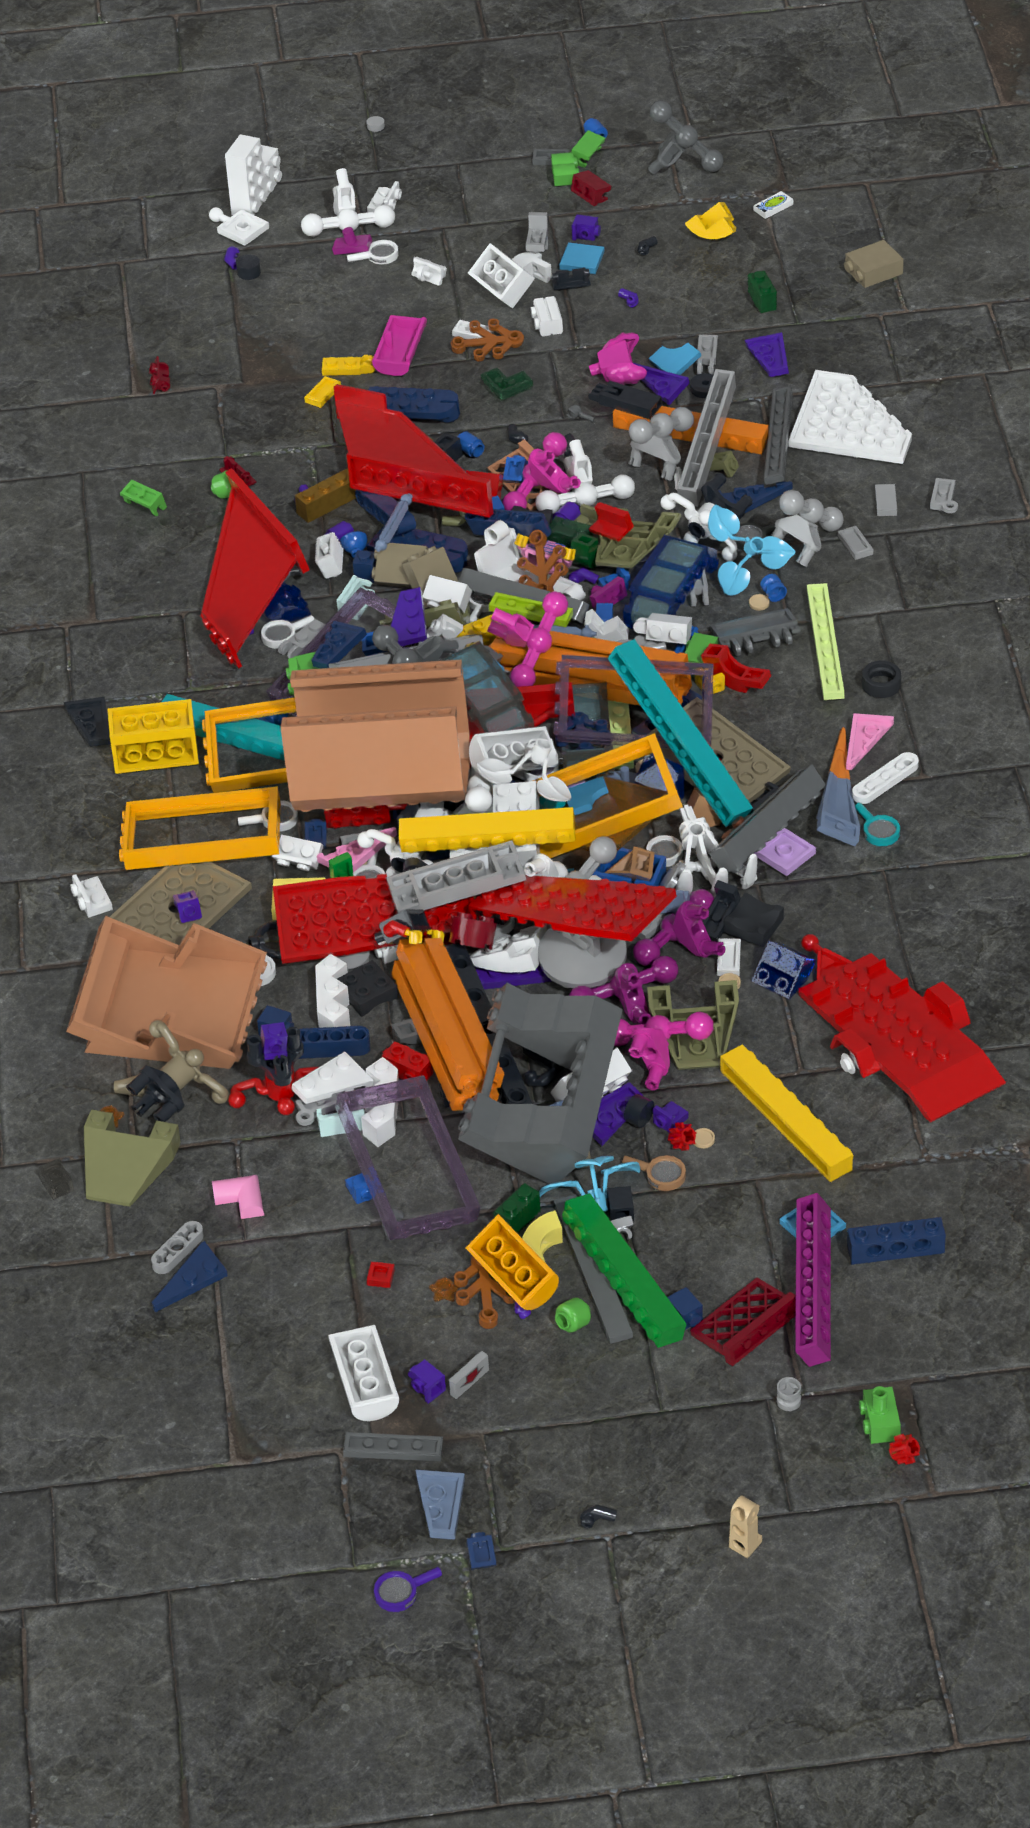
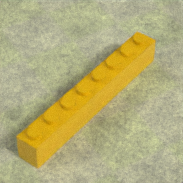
M573 807L399 819L401 853L465 848L478 849L508 841H513L514 845L517 846L575 841Z
M742 1044L720 1056V1071L829 1182L852 1170V1151L845 1147L838 1137L831 1133L824 1123L817 1119L810 1109L803 1105L796 1095L789 1091L782 1081L776 1078L769 1071L768 1067L756 1058L752 1051H749Z

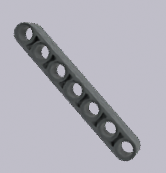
M468 568L462 569L458 582L467 584L472 590L471 594L491 600L495 592L543 602V598L550 593V591ZM566 596L568 607L573 608V616L569 622L583 625L590 605L584 601Z

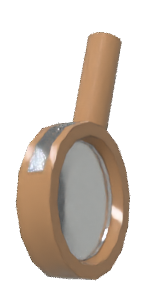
M624 1156L622 1163L638 1162L640 1170L646 1171L648 1183L657 1190H675L685 1182V1165L674 1156H659L650 1163L629 1156Z

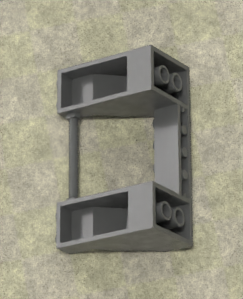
M506 983L501 989H497L492 997L494 1003L487 1015V1019H489L487 1029L495 1032L496 1036L481 1093L478 1092L464 1104L463 1111H465V1114L458 1126V1130H460L458 1140L548 1184L559 1182L576 1168L575 1163L588 1157L623 1009L597 996L529 994ZM504 1038L573 1071L566 1086L568 1093L563 1100L562 1106L501 1104L489 1097Z

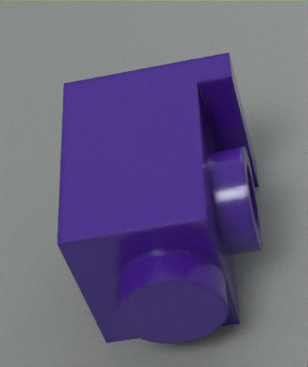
M576 215L572 224V240L584 239L595 241L601 232V226L598 225V217Z
M284 1022L261 1025V1044L265 1060L274 1059L276 1056L280 1058V1055L287 1057L288 1035Z
M425 1359L409 1370L408 1376L412 1380L411 1385L413 1389L425 1396L426 1403L429 1404L446 1391L445 1375Z

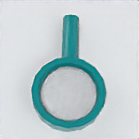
M859 802L855 805L856 811L866 820L864 824V837L866 841L876 846H888L898 840L900 837V825L896 819L887 815L873 816L862 803Z

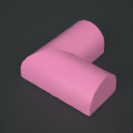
M257 1175L212 1181L215 1205L238 1202L241 1219L264 1216Z

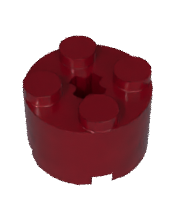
M457 912V916H453L449 942L454 943L455 939H457V942H460L461 945L485 949V944H487V949H493L497 923H494V918L479 916V920L472 919L473 915Z

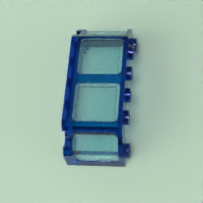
M664 535L631 583L629 589L631 591V598L629 604H625L623 610V623L628 628L633 629V625L638 618H649L652 613L676 616V611L681 604L685 603L686 596L689 592H692L697 579L700 580L705 567L707 573L717 570L719 565L717 550Z

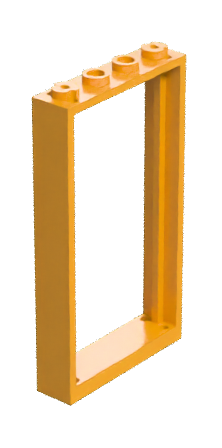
M295 697L205 711L202 727L203 731L206 732V737H203V744L208 755L204 756L206 768H209V773H206L207 786H211L213 793L288 782L286 768L220 778L216 724L296 712Z
M655 733L546 776L547 778L557 777L568 786L653 753L668 794L575 830L574 842L540 844L541 854L553 858L592 843L598 837L610 836L683 807ZM541 777V778H538V779L533 780V781H536V784H537V782H538L539 780H543V779H542V777Z
M278 787L126 802V811L122 812L123 823H121L122 836H120L121 849H119L120 862H124L126 870L279 855L281 801ZM269 807L268 836L134 849L136 821Z

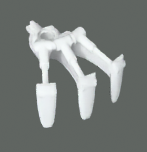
M684 805V808L679 809L684 821L679 827L682 847L686 850L685 861L679 860V862L685 864L686 867L680 874L675 890L689 891V894H691L693 890L692 873L693 871L702 872L705 879L709 880L712 885L710 892L715 899L716 892L714 886L717 880L728 883V871L723 867L719 869L717 874L714 872L712 867L715 868L717 865L712 857L708 858L707 853L709 854L718 845V842L715 840L713 832L710 831L704 817L696 819L692 806ZM691 848H696L699 861H690ZM756 854L750 855L747 865H743L744 867L736 872V874L742 877L740 878L742 889L749 888L757 880Z

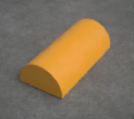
M499 1214L466 1247L471 1255L525 1310H533L543 1305L551 1298L558 1287V1275Z

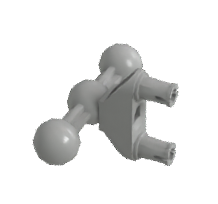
M678 407L671 412L670 416L665 413H658L651 418L650 422L645 419H637L632 422L629 427L632 451L628 464L640 467L643 452H646L665 461L661 478L673 480L676 464L680 462L681 456L672 440V436L669 434L672 433L673 429L684 432L691 428L694 423L692 412L688 408Z
M788 490L781 495L779 506L785 514L794 516L776 520V528L772 536L783 540L785 535L789 533L804 542L805 546L796 561L807 567L814 553L821 549V540L817 530L818 526L814 523L819 522L825 531L833 532L839 530L842 526L844 517L843 513L836 507L824 508L818 499L809 498L804 500V497L798 491Z
M601 836L593 840L590 845L591 856L579 871H572L565 878L589 879L600 864L609 863L615 858L617 854L615 842L607 836ZM547 924L548 930L552 927L551 924Z

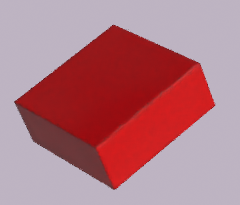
M371 1262L367 1276V1286L391 1288L395 1272L394 1264Z

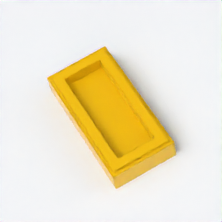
M324 376L304 397L305 403L321 408L334 395L333 387L336 384L341 385V381Z

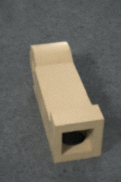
M740 1496L731 1509L729 1548L749 1558L762 1542V1535L758 1534L757 1514L759 1512V1505L744 1496Z

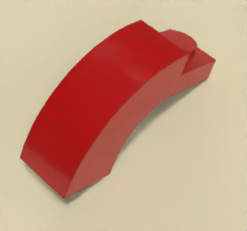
M710 643L701 655L708 671L713 676L723 673L725 675V686L735 691L746 693L750 687L762 689L771 677L770 670L747 667L739 663L731 655L728 645Z

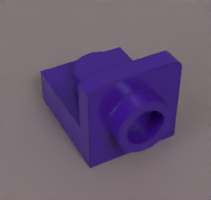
M194 890L173 895L182 923L202 918L199 899Z
M672 1101L663 1108L657 1105L653 1108V1123L667 1132H670L669 1128H676L675 1123L684 1122L689 1118L688 1111Z

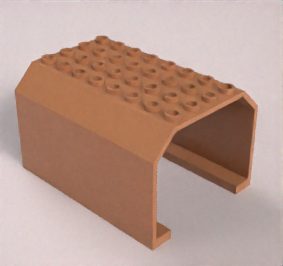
M462 659L292 670L290 683L291 687L294 688L297 717L282 718L281 734L290 802L294 810L308 812L312 809H352L359 806L372 808L376 805L396 806L406 803L416 805L422 802L436 804L441 801L460 802L465 800L470 770V732Z

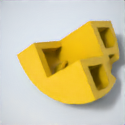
M718 202L703 215H695L685 223L694 234L706 239L724 238L736 231V226L732 222L734 218L725 202Z

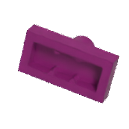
M347 227L342 230L344 237L336 238L332 248L334 255L369 251L372 238L370 234L355 236L353 228Z
M618 576L603 587L595 585L592 588L590 600L594 611H596L597 603H613L614 605L627 596L624 578Z

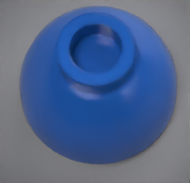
M361 531L350 532L340 539V544L347 553L355 557L357 550L363 551L365 549L367 535Z

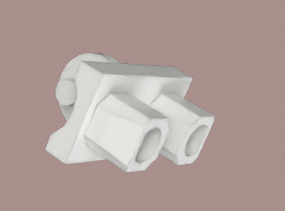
M415 257L411 275L417 277L420 281L425 280L439 286L442 284V279L446 276L447 268L429 260Z

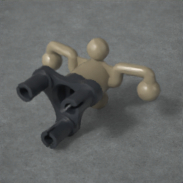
M160 1020L153 1021L149 1027L150 1034L156 1038H165L170 1046L169 1053L173 1058L160 1070L145 1065L139 1070L140 1074L126 1085L127 1090L135 1096L147 1086V1089L144 1091L145 1094L131 1106L132 1110L135 1112L142 1106L136 1113L142 1117L154 1104L165 1103L153 1115L156 1121H168L176 1112L179 1113L185 1107L180 1091L192 1079L200 1084L205 1083L213 1089L212 1099L218 1104L227 1102L229 1097L228 1090L211 1076L200 1072V1067L204 1060L202 1051L199 1049L180 1051L179 1044L167 1025Z

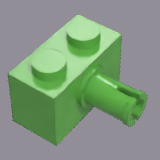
M878 1386L874 1389L863 1390V1400H859L860 1414L865 1415L866 1418L863 1420L864 1433L869 1434L871 1444L895 1441L894 1436L900 1435L901 1424L893 1388Z

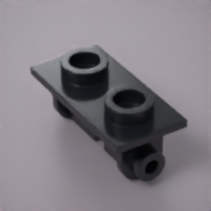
M585 267L572 269V275H569V270L552 273L551 280L554 290L591 286L590 272Z

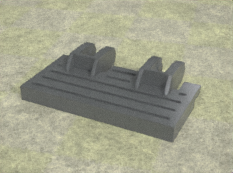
M788 608L710 625V631L713 636L718 637V643L731 647L735 656L741 655V648L743 647L748 653H753L751 640L757 642L770 639L776 648L780 647V639H783L787 645L793 644L791 633L801 632L796 618Z

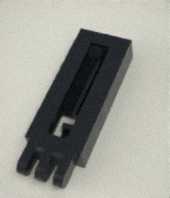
M609 381L607 385L598 383L588 395L590 400L599 402L600 405L649 420L662 406V396L613 381Z

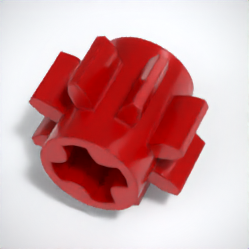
M677 1122L675 1123L676 1128H669L668 1141L673 1145V1149L686 1151L689 1150V1145L696 1144L697 1132L691 1128L692 1124Z
M911 1434L894 1436L895 1442L890 1443L889 1447L892 1459L897 1461L898 1464L905 1463V1465L914 1463V1457L919 1456L920 1452L918 1441L912 1438Z

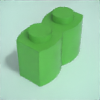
M573 152L551 154L554 186L572 185L573 174L579 173L577 157H573Z

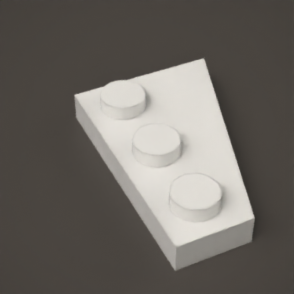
M343 1052L294 1082L292 1090L305 1104L330 1098L332 1094L345 1091L348 1093L354 1091V1088L371 1087L374 1080L346 1052Z

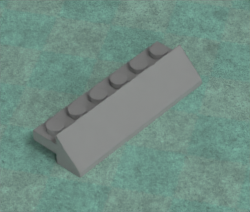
M508 841L386 877L395 909L400 913L409 909L427 910L525 881L526 876L513 841Z

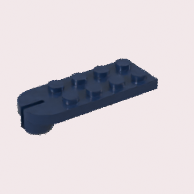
M378 386L369 387L368 389L369 391L384 393L386 395L387 409L400 411L408 418L439 419L444 423H451L457 420L460 415L458 395L451 390Z
M385 526L366 545L367 551L375 552L376 541L379 540V536ZM415 529L399 535L394 534L390 543L421 545L428 548L435 546L436 549L444 547L455 573L461 572L468 565L467 544L459 538Z

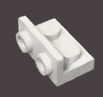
M395 181L391 189L379 187L367 207V212H373L380 205H388L394 210L397 200H400L402 190L399 189V182Z
M442 614L427 629V638L432 636H441L444 640L456 638L463 631V624Z
M281 835L279 855H272V858L281 866L289 867L292 864L297 865V869L303 871L317 870L319 863L316 856L322 853L323 844Z
M76 874L72 875L73 884H70L74 897H78L79 908L81 911L85 910L88 918L113 910L112 903L98 876L80 882Z

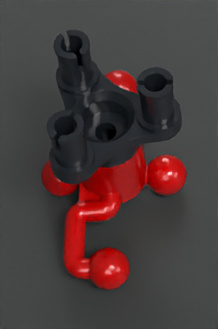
M289 1027L286 1030L288 1035L287 1057L280 1055V1058L276 1056L270 1060H265L261 1037L259 1035L248 1037L247 1061L250 1065L264 1070L265 1080L251 1078L233 1085L230 1090L231 1094L228 1097L231 1107H243L246 1097L241 1091L255 1087L259 1094L268 1095L271 1099L279 1101L277 1109L280 1114H292L295 1109V1104L290 1099L295 1094L292 1090V1084L319 1068H299L294 1073L293 1065L304 1053V1045L300 1039V1029Z

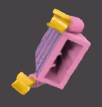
M518 533L514 544L518 545L523 557H526L533 565L537 566L535 546L531 543L527 544L529 537ZM547 540L544 546L546 562L553 553L555 546L562 545L567 551L566 556L558 559L548 574L552 575L556 564L560 562L570 568L575 558L576 549H568L563 544H559L554 540Z

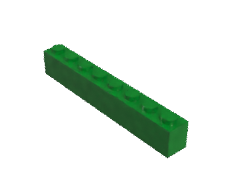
M589 1193L566 1200L562 1213L565 1224L569 1225L576 1239L582 1243L587 1254L598 1265L600 1272L604 1273L610 1281L611 1287L618 1292L624 1305L629 1307L636 1321L645 1329L649 1339L653 1340L658 1348L682 1340L686 1322L592 1195Z

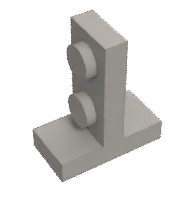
M529 212L526 251H531L532 253L544 252L548 250V213Z

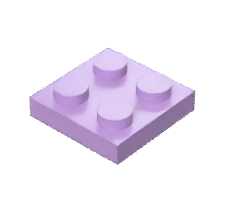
M784 828L777 832V836L774 839L765 842L766 847L755 852L757 858L785 876H788L816 854V847Z

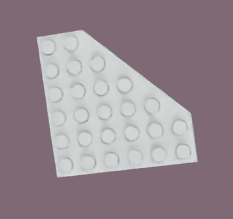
M815 370L789 438V447L903 464L912 440V433L908 429L905 430L901 426V422L894 415L890 416L886 412V407L879 400L875 401L872 398V394L864 386H860L853 375Z

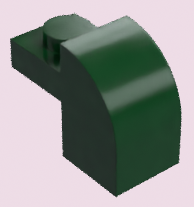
M580 533L571 540V549H576L573 563L592 569L595 568L597 548L600 545L598 538Z

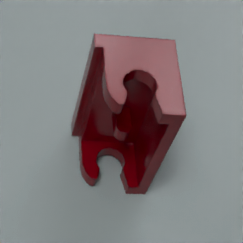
M589 170L573 174L572 192L593 206L608 200L607 196L602 197V195L611 190L610 184Z

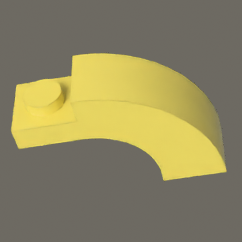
M556 1211L548 1212L534 1220L526 1229L522 1238L544 1262V1252L553 1245L563 1243L562 1226Z

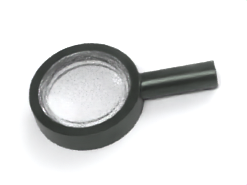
M753 523L740 524L739 531L733 536L749 537L750 539L760 537L763 539L766 535L773 533L776 528L775 523L763 528ZM734 540L737 544V549L744 551L745 542Z

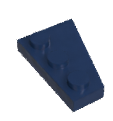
M333 621L331 624L332 630L326 633L324 644L318 647L311 660L313 667L320 669L329 668V664L339 662L367 635L365 628Z

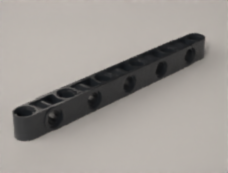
M460 942L443 945L447 949L493 1047L496 1033L487 1029L489 1023L487 1015L492 1007L465 945H461ZM504 1038L499 1057V1067H502L504 1072L501 1087L497 1088L501 1104H533Z

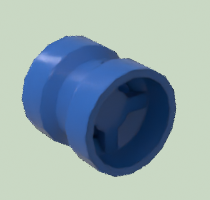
M768 574L761 580L760 586L770 601L777 602L786 596L787 589L776 574Z

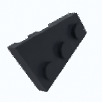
M105 697L64 702L65 710L90 747L111 744Z

